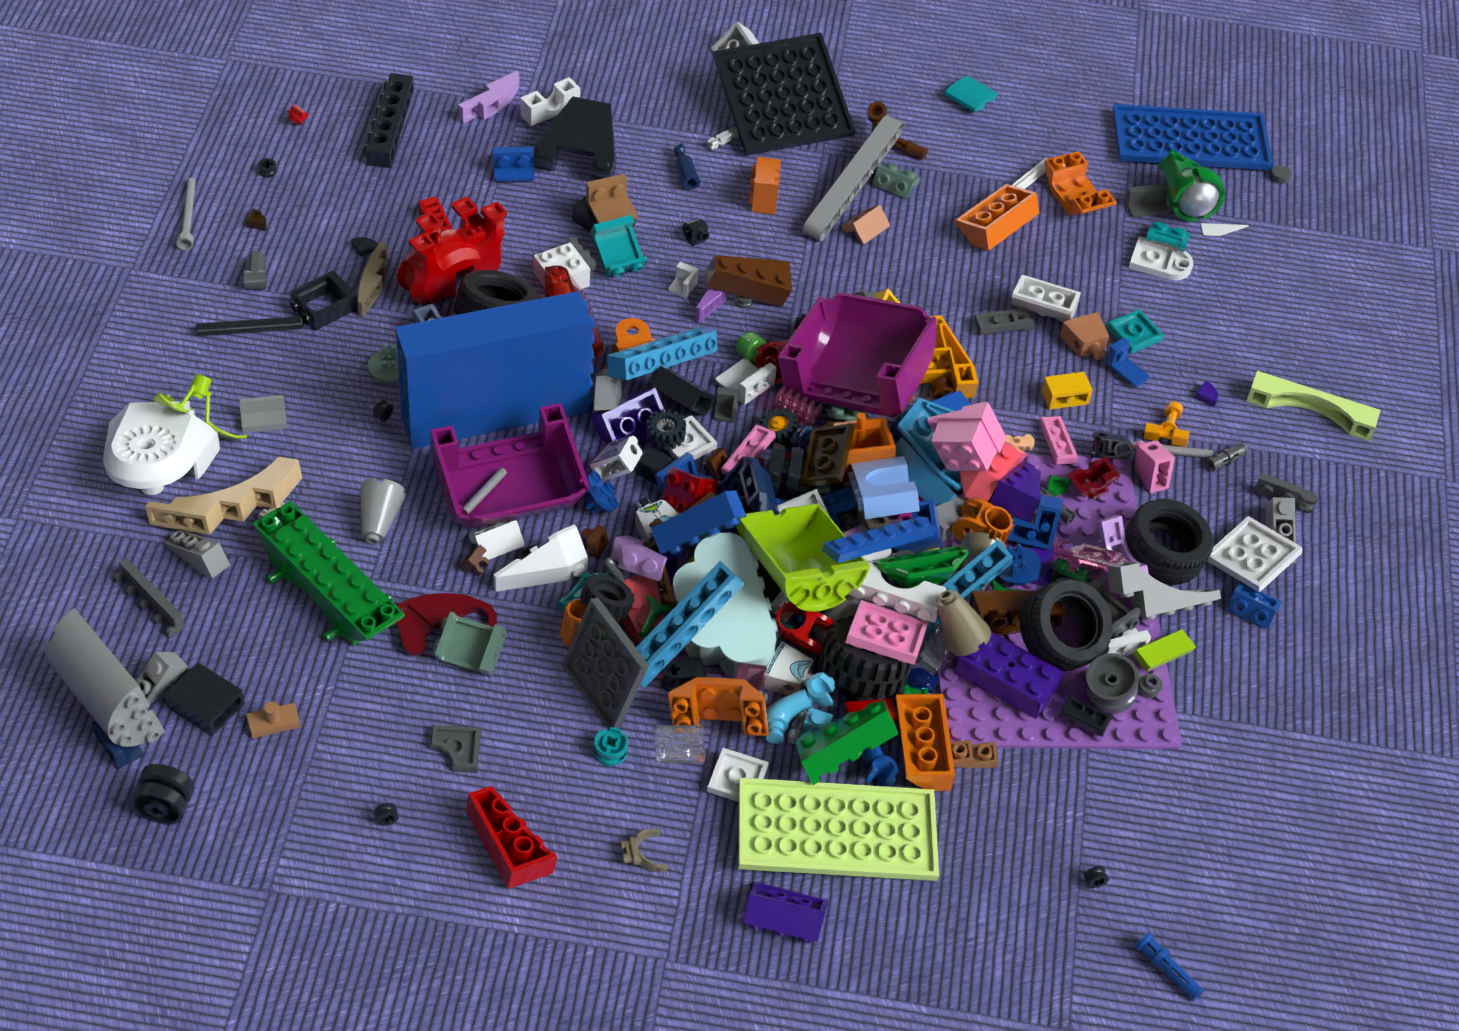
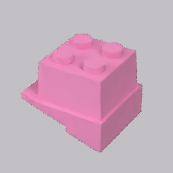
M988 402L964 406L962 410L932 416L927 420L934 432L931 442L947 471H988L995 454L1001 452L1006 439V435Z

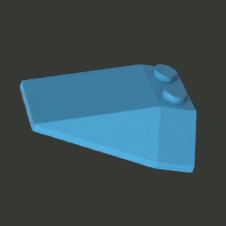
M919 398L897 425V428L938 477L959 492L962 490L959 471H947L931 442L934 432L927 421L929 417L953 412L954 410Z

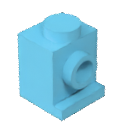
M810 707L804 721L802 735L807 732L812 733L820 729L824 724L832 722L833 715Z

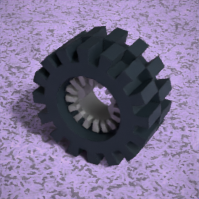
M661 409L659 414L655 411L653 416H649L646 426V437L653 447L657 444V449L661 450L662 447H665V450H669L671 446L673 450L676 449V445L681 446L682 442H684L686 421L685 419L683 420L682 415L678 416L677 411L671 413V409H667V412Z

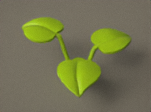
M195 373L189 391L180 404H173L170 401L176 400L170 394L162 395L161 392H158L152 398L163 406L189 413V410H185L183 407L191 396L201 400L203 396H206L205 423L223 437L230 439L247 438L248 434L234 435L219 429L210 422V396L212 393L208 389L212 379Z

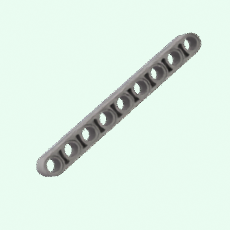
M888 115L883 117L804 224L803 234L818 241L825 239L900 137L904 129V122Z

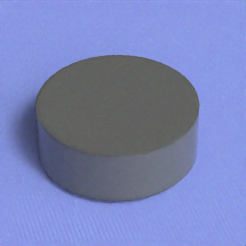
M1278 165L1273 168L1271 178L1277 183L1284 184L1289 182L1292 172L1289 168Z

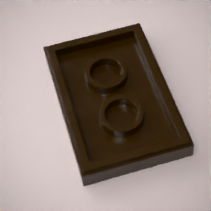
M852 424L812 429L799 482L802 487L842 483L855 429Z

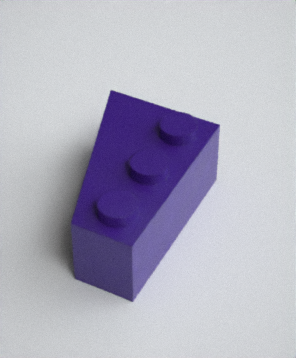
M1020 462L999 480L991 504L1001 507L1008 513L1031 523L1040 501L1041 471L1035 469V466L1030 463Z

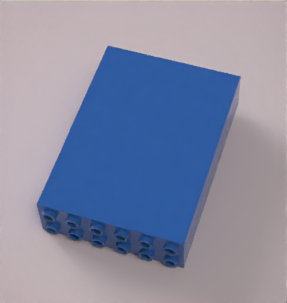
M580 292L395 327L401 419L411 449L430 446L431 430L453 425L456 438L459 440L539 423L540 407L561 403L566 417L589 413L590 403L593 402L590 389L593 388L591 374L594 371L591 359H594L592 348L594 335L592 329L595 328V321L593 315H589L587 301L582 299Z

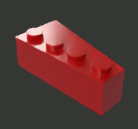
M492 786L468 794L466 812L507 888L510 889L554 873L558 856L543 845L544 841L538 835H534L527 828V823L521 817L518 818L511 811L512 807Z

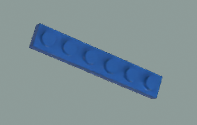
M920 516L825 542L822 551L835 562L840 563L932 537L935 534L936 527L930 524L926 518Z

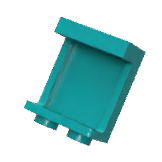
M632 215L594 224L590 231L606 277L611 275L618 277L630 270L632 272L640 271L648 261L647 256L643 257L632 227L634 224Z

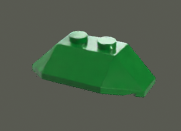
M959 545L872 561L883 573L902 587L909 589L918 586L923 581L941 585L942 581H947L952 577L969 552L967 548Z

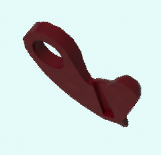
M434 593L414 597L402 603H394L405 614L404 618L397 621V627L403 648L411 656H418L424 653L427 637L435 627L441 628L444 618L448 617L450 612H454L462 618L472 613L481 614L488 620L487 625L492 627L495 624L497 625V613L492 605L469 595Z

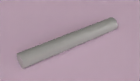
M500 468L463 507V515H469L507 474L504 468Z

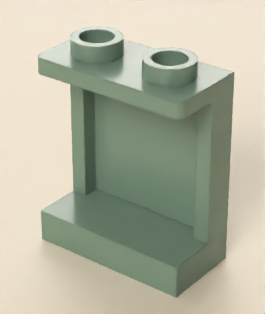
M450 612L449 616L445 617L442 622L441 630L443 632L441 638L437 639L434 644L433 652L435 657L440 662L492 677L507 635L505 628L496 624L494 627L459 617L456 613Z

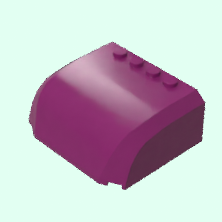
M836 293L835 297L824 299L821 295L778 356L784 388L796 398L893 418L903 412L931 363L936 341V317H930L923 308L914 305L848 293Z
M561 403L540 407L538 432L458 448L453 425L431 430L430 455L447 509L453 521L467 528H476L572 507L590 487ZM500 468H504L507 474L469 515H463V507Z

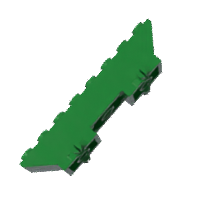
M291 500L252 523L268 553L269 561L277 569L266 576L267 581L272 585L277 580L284 578L290 581L296 588L301 587L324 611L325 618L333 626L332 629L322 634L326 642L339 635L347 639L354 646L361 641H368L405 617V614L392 602L391 595L389 593L385 595L336 546L335 540L332 537L328 538Z

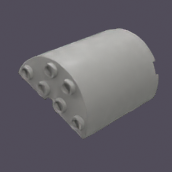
M74 608L68 612L54 627L53 631L55 634L52 640L46 643L45 656L48 663L113 743L124 747H131L158 740L165 731L153 710H147L150 704L137 682L78 611Z

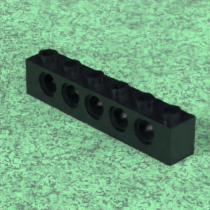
M390 73L388 81L385 80L384 93L380 95V106L376 108V119L372 120V132L368 133V145L364 146L363 156L367 158L368 166L391 168L414 92V81L411 75Z

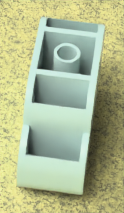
M720 533L710 538L706 537L695 549V562L683 565L674 576L673 590L676 606L719 561L726 565L745 585L685 646L687 654L690 658H700L703 664L707 666L719 664L723 672L734 679L747 680L763 675L774 657L778 627L775 618L771 619L770 617L771 604L769 598L764 597L763 590H765L762 576L758 577L757 574L759 569L757 558L751 555L747 542L739 535Z

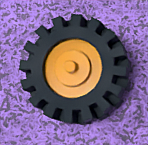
M776 407L773 412L770 409L768 410V415L764 413L762 415L763 418L759 420V426L775 431L776 436L769 444V447L773 448L774 444L787 447L788 442L791 444L790 438L799 428L796 414L792 413L790 409L786 411L785 407H782V410Z

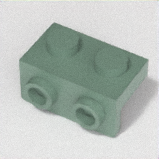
M887 162V164L878 166L873 185L901 197L909 198L912 187L919 185L921 178L915 176L916 173L911 170L905 169L903 171L898 169V165Z

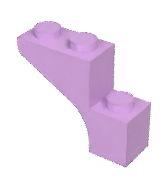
M628 535L615 538L611 559L619 562V568L661 581L664 565L667 560L665 556L647 548L646 541Z

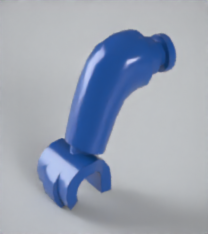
M880 745L873 750L864 749L860 756L868 769L865 773V781L871 782L874 778L881 783V786L891 787L899 771L898 764L892 758L883 755Z

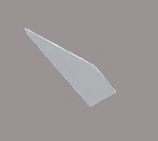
M1201 223L1203 235L1221 236L1249 226Z

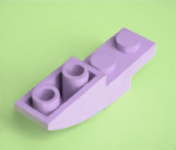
M515 71L487 84L486 92L458 104L459 120L463 124L478 116L485 120L503 109L513 99L519 89V72Z

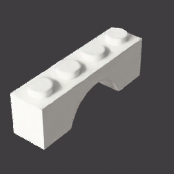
M868 563L870 568L864 582L858 589L854 588L848 593V595L857 599L867 600L876 605L885 606L900 613H907L922 620L936 623L939 616L937 599L943 591H946V587L923 581L913 588H896L882 578L877 565Z

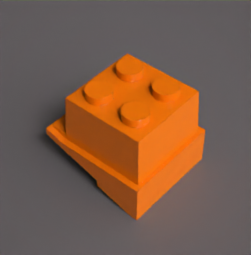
M860 412L857 414V420L833 423V426L852 424L855 428L844 472L846 481H849L848 472H852L851 464L895 457L896 447L885 417L866 419V415Z

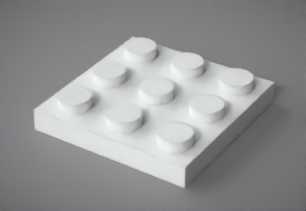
M1248 516L1213 547L1207 561L1254 590L1261 592L1302 554V547Z

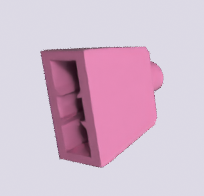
M1138 441L1133 446V450L1136 452L1134 469L1148 492L1154 493L1169 489L1175 457L1158 441L1147 443Z

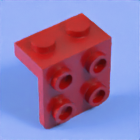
M672 467L669 470L661 500H665L680 514L693 506L710 491L716 494L719 481L711 478L696 477Z

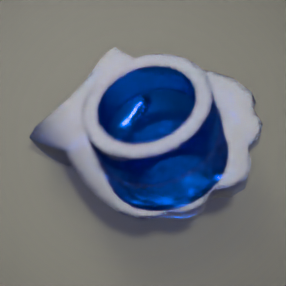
M912 668L907 684H909V687L918 689L928 688V692L933 694L935 686L940 679L937 675L932 676L923 668Z

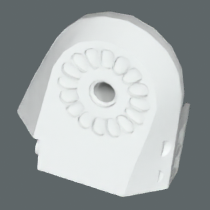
M170 401V402H172L173 404H180L182 401ZM187 401L183 409L189 410V413L176 411L157 402L129 403L109 423L103 457L106 474L114 482L125 487L141 489L147 495H156L162 492L164 485L171 484L184 476L192 466H194L195 478L199 479L220 450L218 432L195 416V410L190 409V401Z

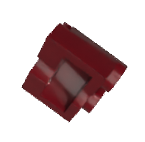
M1107 457L1092 461L1086 470L1077 468L1068 474L1069 479L1083 498L1089 496L1090 499L1098 498L1109 491L1107 487L1113 481L1118 482L1120 476Z

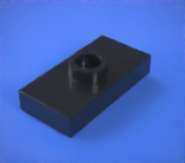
M1071 696L1068 697L1059 715V718L1101 737L1104 736L1113 715Z

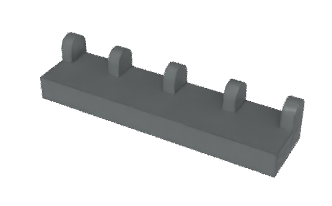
M127 557L120 561L121 571L114 575V580L121 582L125 579L130 584L126 588V592L129 595L138 592L144 600L140 602L139 606L142 609H147L151 606L158 613L153 618L155 623L159 624L165 620L170 626L166 630V634L169 637L185 629L182 614Z

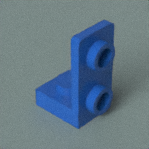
M1124 337L1110 346L1105 364L1136 388L1147 381L1149 375L1127 357L1130 341Z

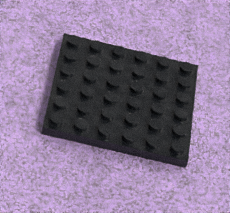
M822 33L713 51L712 56L745 156L855 135L856 131Z

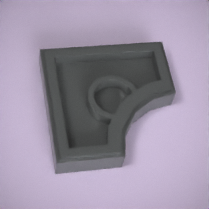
M432 725L430 750L445 755L452 764L453 772L478 773L481 727Z

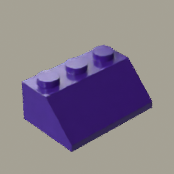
M645 388L620 400L616 409L600 410L592 414L591 418L599 436L607 445L613 441L625 438L627 435L635 436L638 444L647 440L646 426L649 416H653L655 411L659 414L660 410L664 409L656 388Z
M756 881L749 894L743 923L748 924V927L755 930H763V928L773 930L775 935L787 937L788 935L796 936L801 942H818L829 900Z

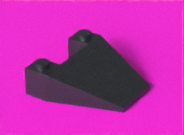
M572 96L537 141L533 157L535 167L555 171L559 153L564 151L594 157L591 168L593 179L598 180L614 176L617 160L611 104Z

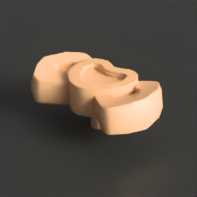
M1026 434L1023 437L1006 435L1005 442L1011 443L1022 451H1031L1035 444V440L1030 434Z

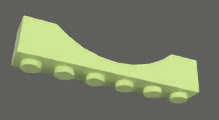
M1260 371L1256 372L1246 401L1264 408L1294 406L1313 410L1336 422L1349 435L1370 441L1380 414L1379 409Z

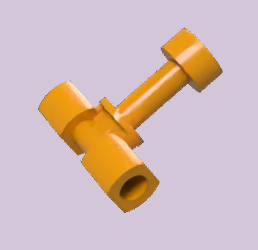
M1176 401L1168 402L1164 412L1167 420L1161 423V425L1147 422L1144 439L1159 442V439L1163 438L1172 440V445L1187 447L1190 431L1177 429V426L1174 424L1175 420L1181 417L1183 406Z

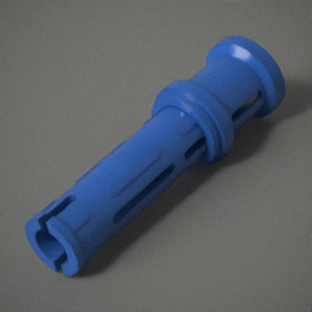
M1151 932L1146 934L1137 943L1135 949L1141 951L1151 961L1150 964L1153 967H1159L1193 1002L1204 992V989L1169 956V950L1167 948L1163 949L1153 939Z

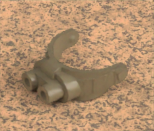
M645 829L639 832L637 836L629 837V840L620 841L621 851L626 852L623 853L624 864L633 863V865H640L643 869L650 872L667 871L668 867L666 864L658 865L651 862L638 849L642 841L660 836L661 831L659 829Z

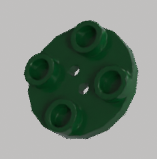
M1057 558V560L1050 561L1049 567L1055 571L1052 582L1058 580L1063 575L1078 579L1079 581L1092 582L1091 570L1086 567L1078 566V568L1069 566L1070 562L1062 558Z

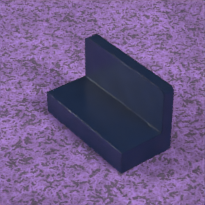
M95 720L91 722L95 737L117 769L144 756V752L139 745L131 747L117 745L111 741Z

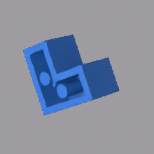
M1041 494L1037 513L1034 514L1031 523L1017 516H1012V524L1014 526L1007 540L1051 550L1062 510L1063 499Z
M933 499L919 502L920 511L912 512V517L921 516L926 518L930 524L936 527L934 536L894 547L896 552L907 549L918 553L934 548H943L939 515Z

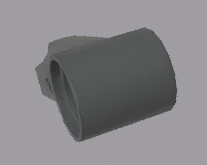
M252 251L251 254L247 255V267L244 270L245 289L267 288L266 257L260 251Z

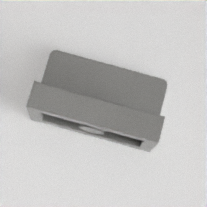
M283 395L239 400L243 433L287 429Z

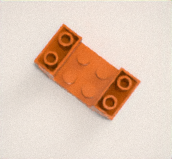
M1079 151L1045 159L1044 164L1049 188L1068 215L1082 214L1116 205L1115 199L1107 189L1097 192L1086 177L1088 162Z
M696 677L670 691L668 694L673 731L697 732L700 720L705 719L743 721L744 735L768 736L769 734L765 697L745 679Z

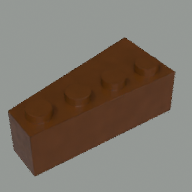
M714 255L705 271L707 287L780 307L783 306L792 292L790 261Z
M1036 590L972 591L969 605L989 625L993 633L999 636L1021 633L1020 613L1022 612L1023 604ZM1055 602L1051 609V627L1061 626L1065 613L1061 603Z

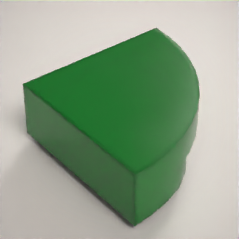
M1050 475L1046 491L1054 497L1060 496L1069 489L1071 480Z

